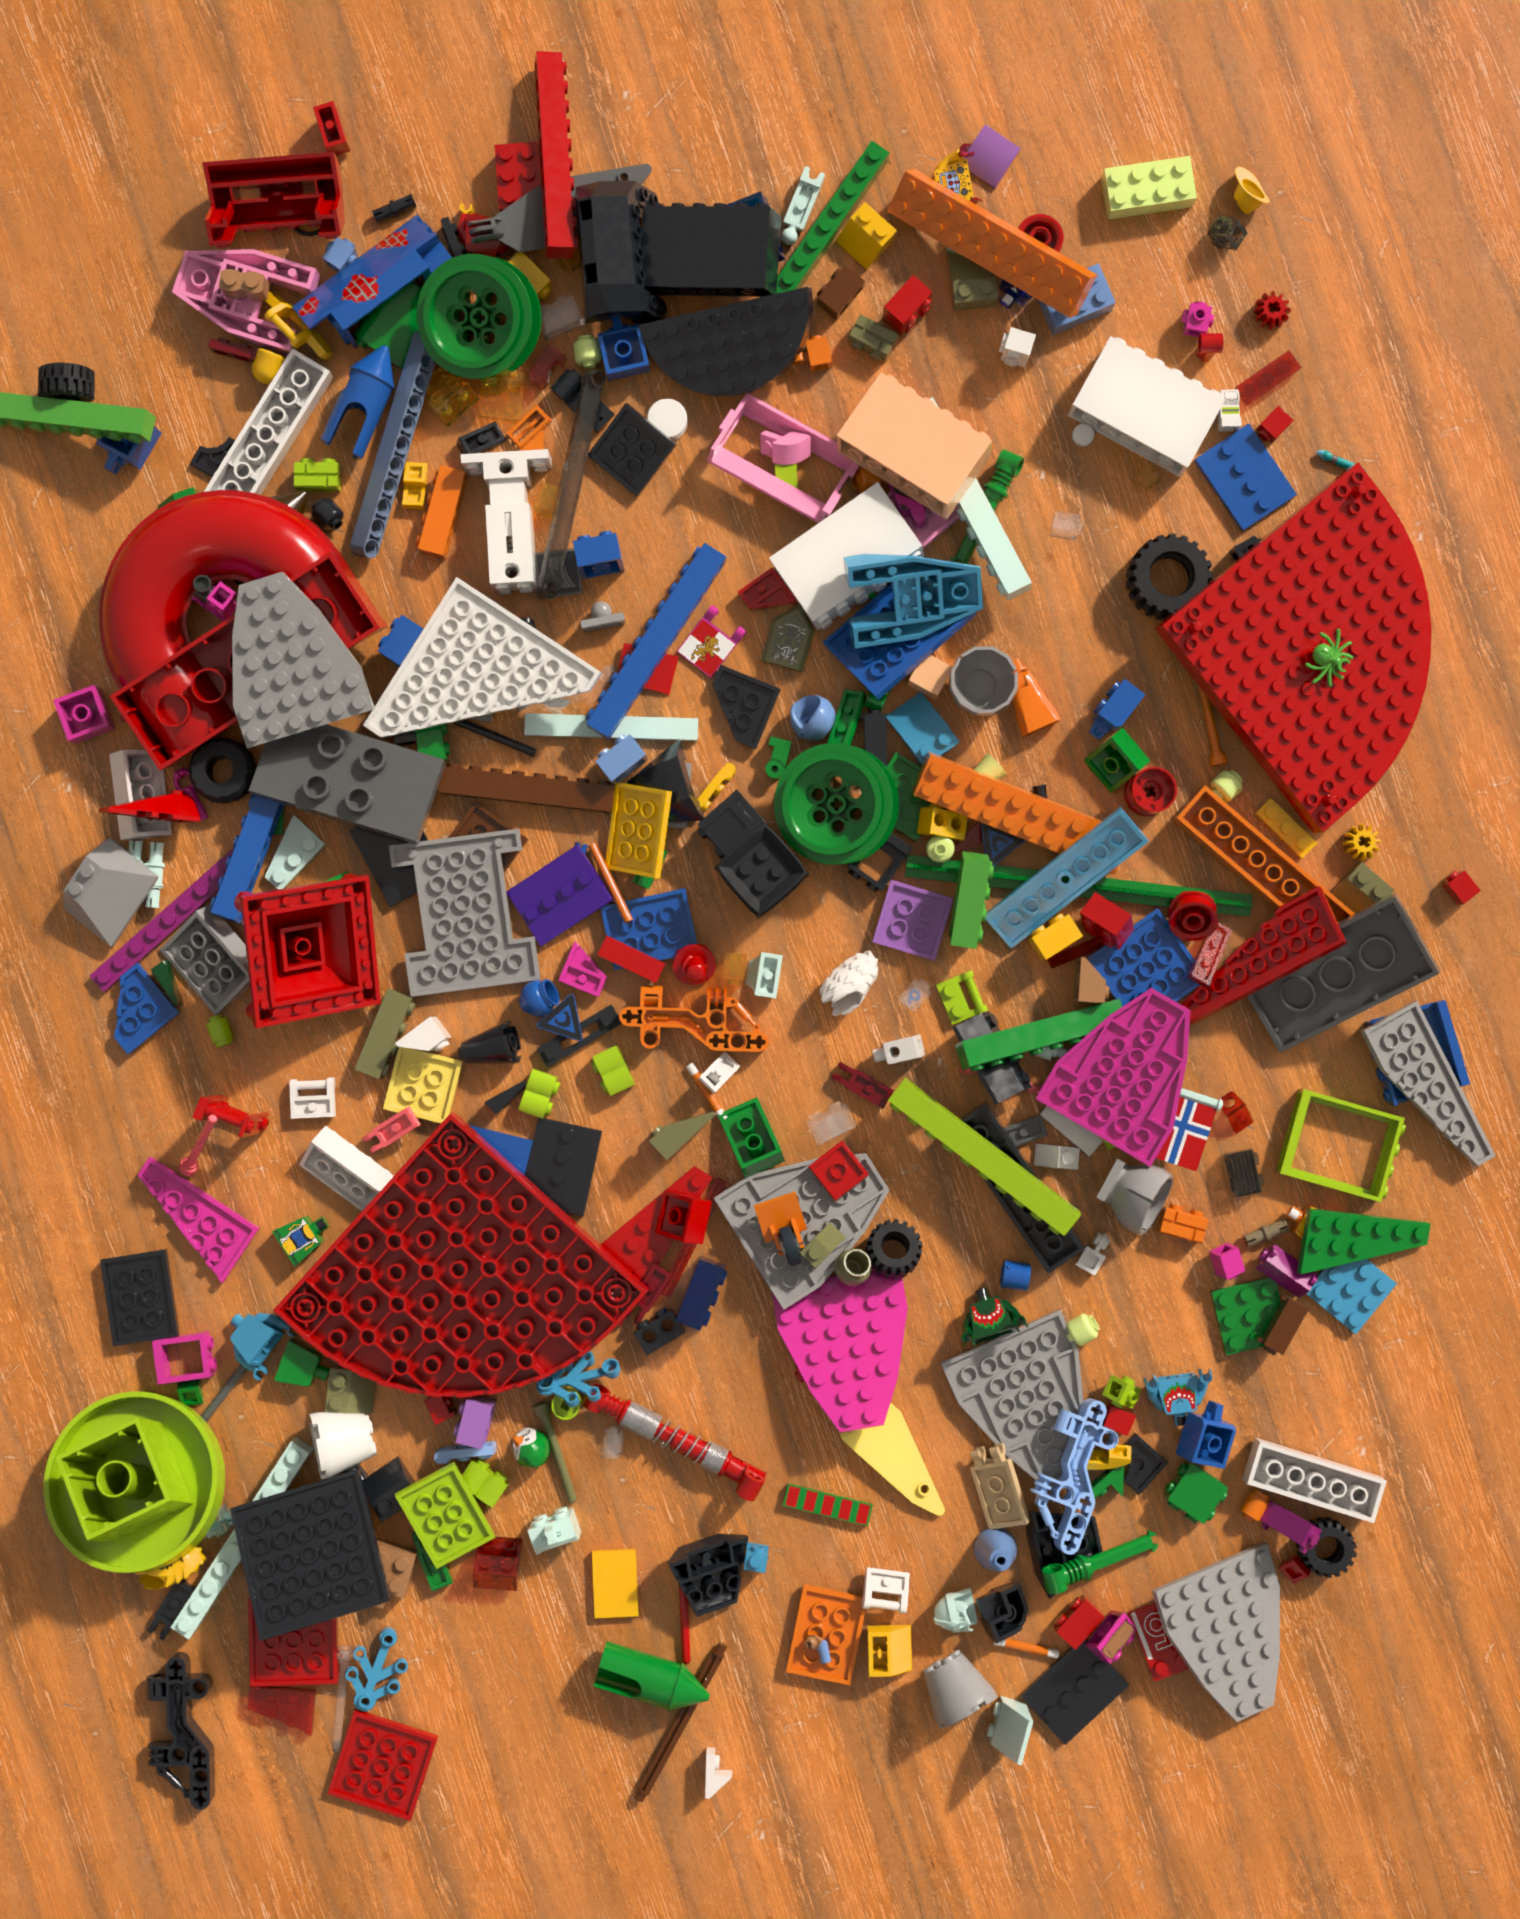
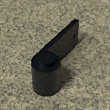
M566 369L549 388L589 427L598 433L615 414L580 381L583 377L575 369L572 371Z

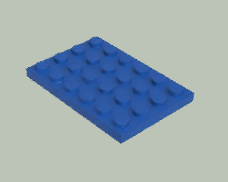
M892 583L852 617L894 611ZM975 612L920 639L856 649L850 638L848 620L822 643L879 700L977 614Z

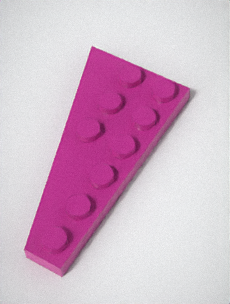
M152 1156L149 1157L138 1173V1177L162 1204V1208L167 1214L169 1213L180 1231L204 1258L208 1267L218 1276L219 1281L224 1283L260 1228Z

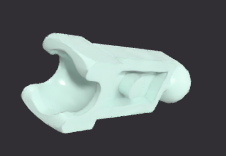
M808 166L804 168L783 221L784 225L789 226L781 233V240L785 245H793L797 241L798 235L796 230L804 231L825 180L823 172L819 173L816 179L809 178L810 168Z

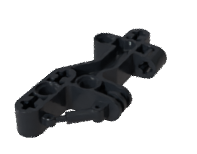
M177 1652L166 1663V1673L151 1674L146 1677L147 1700L166 1701L167 1729L174 1739L148 1743V1748L151 1749L148 1753V1756L151 1757L148 1765L156 1766L159 1776L164 1777L175 1789L179 1788L184 1793L185 1798H190L191 1805L195 1809L203 1810L208 1807L215 1797L214 1745L193 1719L191 1699L203 1698L212 1688L213 1681L210 1675L206 1673H191L190 1657L185 1652ZM196 1682L203 1683L205 1690L198 1689ZM176 1749H181L184 1752V1756H178ZM169 1766L189 1767L190 1789H186L182 1785V1781L169 1770ZM198 1771H204L207 1778L200 1777Z

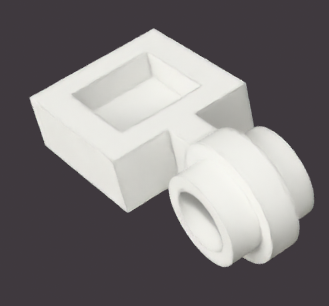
M1098 1232L1092 1242L1095 1248L1093 1249L1086 1245L1085 1250L1081 1253L1075 1264L1095 1276L1106 1258L1105 1255L1099 1253V1250L1106 1249L1110 1242V1238L1107 1237L1108 1235Z

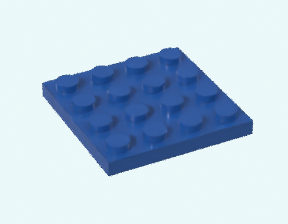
M1158 908L1133 925L1134 931L1119 950L1115 947L1109 948L1104 945L1086 958L1106 980V986H1109V992L1114 999H1120L1122 1007L1150 988L1177 1002L1208 980L1180 938L1173 934L1169 923Z

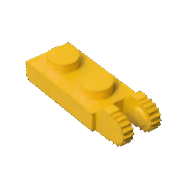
M726 763L698 797L697 800H699L703 813L712 804L709 800L713 795L718 796L724 789L725 785H723V782L730 781L733 775H735L736 768L734 764Z

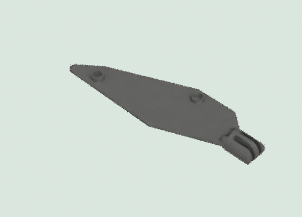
M641 164L570 176L574 178V190L571 191V197H575V189L578 186L598 181H622L620 176L625 177L626 181H637L642 184L651 173L652 168L649 164ZM541 184L494 217L467 222L468 228H472L469 230V235L474 237L471 239L472 244L499 240L519 253L545 249ZM576 205L575 211H572L573 217H576ZM577 226L576 230H574V236L578 234Z

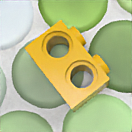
M930 804L929 807L920 808L917 834L927 836L938 835L948 837L951 840H965L968 817L949 809L944 810L942 806L937 804Z

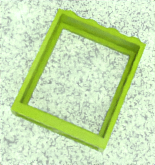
M1299 1089L1276 1172L1382 1202V1198L1385 1199L1388 1192V1186H1386L1388 1177L1390 1178L1394 1171V1165H1392L1394 1156L1396 1157L1399 1153L1400 1144H1398L1400 1135L1402 1136L1405 1131V1118L1309 1090ZM1310 1101L1388 1123L1370 1190L1291 1168Z

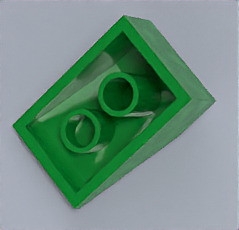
M757 1097L723 1111L722 1115H718L745 1178L785 1162L781 1148Z

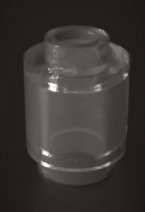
M609 1425L608 1428L603 1429L600 1449L602 1457L619 1459V1455L622 1454L625 1432L621 1430L620 1426Z

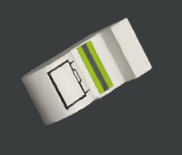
M1220 390L1219 393L1226 400L1218 412V432H1236L1242 426L1239 410V391Z

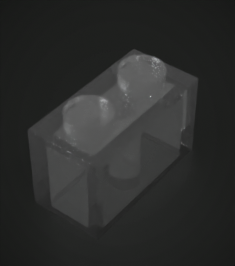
M573 294L570 296L563 295L550 305H541V332L545 341H549L585 324Z
M837 1101L828 1106V1111L821 1114L819 1110L808 1116L810 1120L806 1121L818 1146L857 1127L845 1102L841 1104L840 1101Z

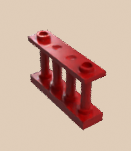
M222 1094L200 1097L192 1116L194 1119L203 1121L207 1120L209 1115H215L217 1119L241 1128L238 1134L239 1137L261 1134L262 1131L265 1132L270 1121L267 1119L269 1115L267 1112L249 1114L229 1106V1103H227L229 1097Z

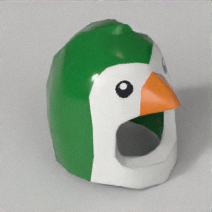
M526 1427L518 1431L516 1436L513 1437L514 1457L519 1465L525 1468L536 1469L546 1463L550 1453L548 1438L542 1431Z

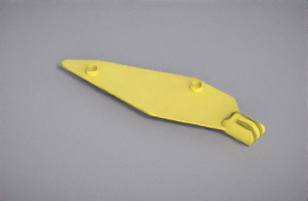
M890 1403L884 1426L845 1433L839 1432L841 1439L908 1500L938 1516L944 1514L945 1508L901 1411L892 1403ZM922 1485L927 1487L925 1492L920 1490Z

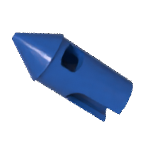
M382 345L349 367V381L345 389L340 392L320 438L321 442L330 446L345 413L353 408L360 409L365 413L366 420L352 452L353 458L362 460L390 394L395 389L389 347Z

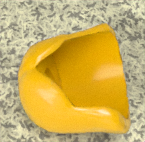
M258 349L251 367L254 378L263 384L270 385L286 358L264 349Z

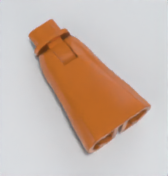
M1016 659L1012 662L1017 668L1016 672H1018V691L1012 703L1021 735L1026 737L1038 732L1041 728L1045 729L1056 724L1061 719L1041 690L1034 676L1026 670V666L1023 667L1020 659Z

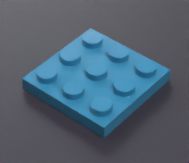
M1368 1259L1320 1270L1316 1277V1283L1306 1295L1350 1331L1357 1334L1397 1283Z

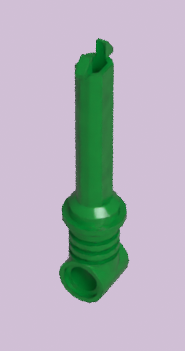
M1003 449L997 458L996 470H994V475L990 478L991 480L983 486L985 489L984 494L993 511H995L999 502H1003L1004 499L1008 498L1007 488H1010V483L1013 482L1012 478L1018 476L1024 464V457L1006 449ZM966 533L955 557L951 556L950 561L956 562L958 560L968 564L977 547L975 539L971 540L968 533Z
M1147 1530L1146 1535L1090 1557L1078 1554L1073 1560L1063 1564L1055 1563L1045 1566L1042 1569L1046 1592L1049 1594L1063 1593L1068 1589L1069 1585L1082 1580L1085 1582L1089 1581L1095 1571L1148 1550L1155 1552L1158 1544H1153L1151 1537L1155 1536L1156 1533Z

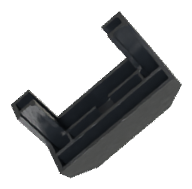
M598 181L578 186L575 189L585 324L621 316L638 324L666 319L667 306L665 301L644 288L646 276L642 263L644 258V252L641 248L642 229L639 225V219H642L643 206H651V203H659L656 193L637 181Z

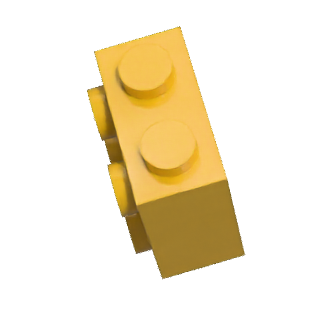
M523 252L516 253L508 261L521 270L529 279L539 300L541 298L545 299L551 293V288L553 287L551 280Z

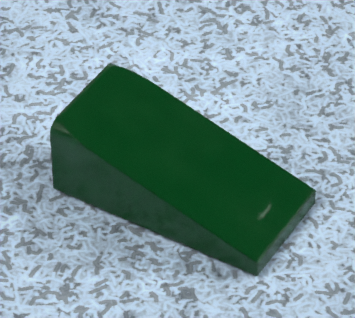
M164 960L153 967L151 972L174 1005H182L183 1002L170 961Z

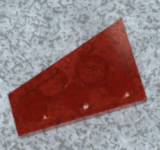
M249 1686L247 1709L270 1719L274 1718L284 1722L286 1726L298 1728L305 1731V1734L312 1736L316 1689Z

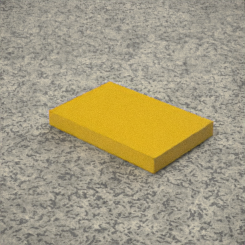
M636 1549L592 1551L595 1618L639 1616Z

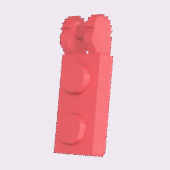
M410 1106L375 1127L371 1133L362 1139L364 1142H369L377 1136L380 1143L371 1147L370 1152L373 1154L381 1148L389 1146L421 1124Z

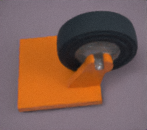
M794 1191L753 1205L765 1243L774 1241L779 1256L786 1254L791 1266L800 1264L799 1250L805 1248L800 1232L807 1230L796 1192Z

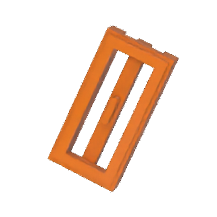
M536 404L506 433V436L521 450L539 431L544 430L552 420ZM538 412L539 415H538L525 429H523L516 437H514L513 435H514L534 414H536V413ZM544 418L545 420L520 443L519 441Z

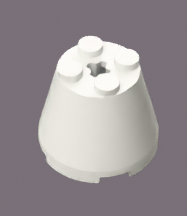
M329 1412L309 1414L312 1422L310 1423L313 1448L319 1465L318 1472L321 1480L333 1477L371 1458L373 1455H377L375 1442H373L370 1435L373 1434V1427L368 1415Z

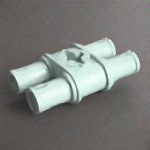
M129 840L128 852L143 863L141 861L143 842ZM150 842L149 861L143 863L159 876L146 896L145 907L159 908L160 889L164 887V884H162L163 870L166 866L162 862L165 843Z

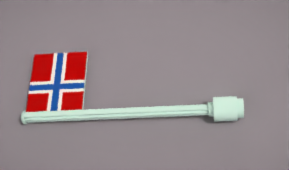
M1050 1047L1043 1048V1053L1034 1056L1051 1061L1052 1057L1064 1056L1068 1050L1062 1048L1050 1050ZM1182 1088L1174 1128L1156 1159L1197 1172L1216 1111L1221 1110L1223 1106L1222 1099L1217 1100Z

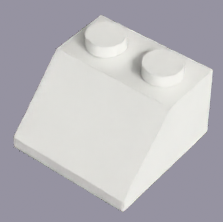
M430 1016L395 1044L398 1047L426 1051L435 1050L437 1052L450 1044L448 1040L452 1037L437 1017Z

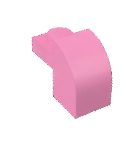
M795 430L784 436L769 431H764L760 434L761 454L772 457V463L781 465L795 464L811 456V436Z

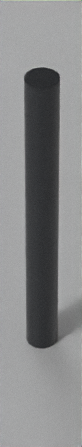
M461 720L454 722V725L532 757L537 752V749L470 721Z

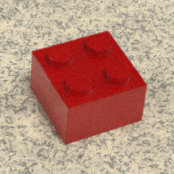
M912 275L884 306L882 320L898 333L900 337L905 332L908 334L915 327V321L918 317L923 318L931 309L929 306L932 303L931 297L933 292L917 277Z
M1096 892L1080 912L1083 930L1092 937L1096 935L1101 938L1102 943L1109 948L1115 947L1119 950L1134 931L1132 915Z

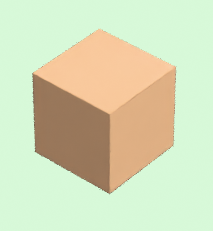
M930 655L909 673L911 677L907 685L936 700L949 676L952 666Z

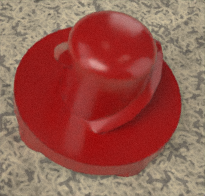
M704 944L687 945L677 950L674 954L672 963L674 974L685 984L699 985L705 983L715 973V956Z

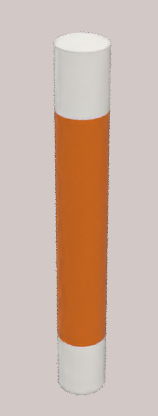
M694 1063L686 1066L709 1105L716 1113V1116L722 1115L724 1110L713 1093L698 1079L701 1074Z
M1005 1639L998 1643L993 1641V1645L1056 1659L1059 1657V1650L1011 1639Z

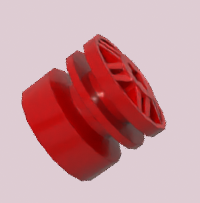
M1148 767L1133 775L1126 783L1124 789V800L1128 808L1135 814L1143 817L1153 816L1169 808L1177 795V783L1173 775L1160 767ZM1147 789L1150 790L1149 794L1151 795L1148 798L1146 797L1147 793L1145 792V790Z

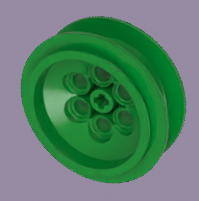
M464 254L445 261L430 274L419 295L416 320L419 336L426 351L443 369L463 378L496 379L517 370L530 357L539 339L542 314L539 298L532 283L516 266L496 257L481 254ZM473 292H475L477 296L476 301L474 303H472L470 300V295ZM493 294L497 296L495 305L491 303V296ZM463 310L465 319L461 322L459 320V313ZM502 314H505L507 319L504 325L500 323ZM480 315L485 316L484 321L480 320ZM470 331L474 333V340L472 342L468 339ZM493 332L495 341L491 344L488 338L490 333Z
M828 743L805 750L788 764L776 787L774 811L781 834L787 843L800 855L821 864H848L849 862L854 863L866 859L885 844L896 825L899 797L891 773L876 756L859 747L840 743ZM836 777H840L842 780V785L838 789L833 786V780ZM856 786L861 789L859 798H854L852 795V790ZM818 789H822L824 792V797L820 801L815 797ZM838 799L843 802V806H840L839 810L838 807H835ZM857 808L861 809L863 814L860 820H856L853 817V812ZM819 811L825 813V819L821 823L816 818ZM839 820L844 823V830L842 832H838L835 828Z

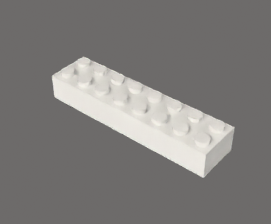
M292 348L204 492L238 490L261 495L334 378L331 372Z

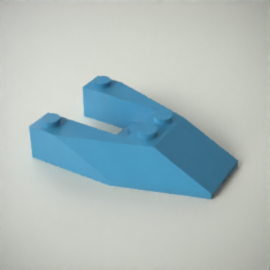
M860 554L843 557L845 578L849 588L892 582L894 611L849 618L850 638L855 649L920 639L983 609L980 566L908 555Z

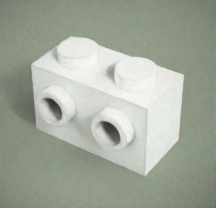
M1011 327L1009 334L1004 333L998 351L1002 353L1000 360L1011 367H1016L1017 365L1025 367L1036 334Z

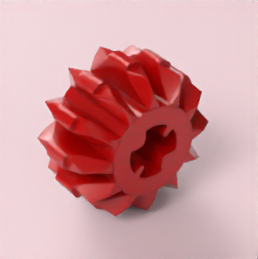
M1272 291L1270 295L1264 293L1261 299H1257L1255 302L1257 307L1253 309V313L1258 314L1255 321H1262L1261 328L1268 324L1269 330H1272L1274 326L1280 328L1283 325L1282 322H1287L1289 319L1287 314L1291 312V308L1286 307L1289 300H1282L1283 293L1276 297L1275 291ZM1273 308L1275 311L1271 313L1269 310Z

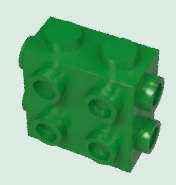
M1187 1460L1186 1463L1183 1462L1177 1469L1176 1473L1178 1475L1174 1481L1171 1480L1166 1485L1164 1496L1171 1508L1176 1511L1179 1509L1185 1511V1517L1195 1524L1198 1521L1205 1524L1206 1521H1210L1216 1512L1214 1509L1218 1503H1222L1227 1497L1228 1487L1196 1464Z

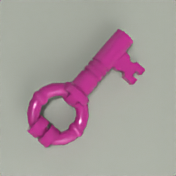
M182 767L174 772V788L178 791H184V794L193 797L200 820L203 821L208 818V815L202 803H200L193 784L191 783L185 789L181 788L179 784V779L186 775L189 776V770Z

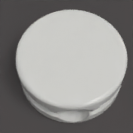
M661 399L650 407L647 420L672 441L678 440L685 433L687 414L679 402L673 399Z

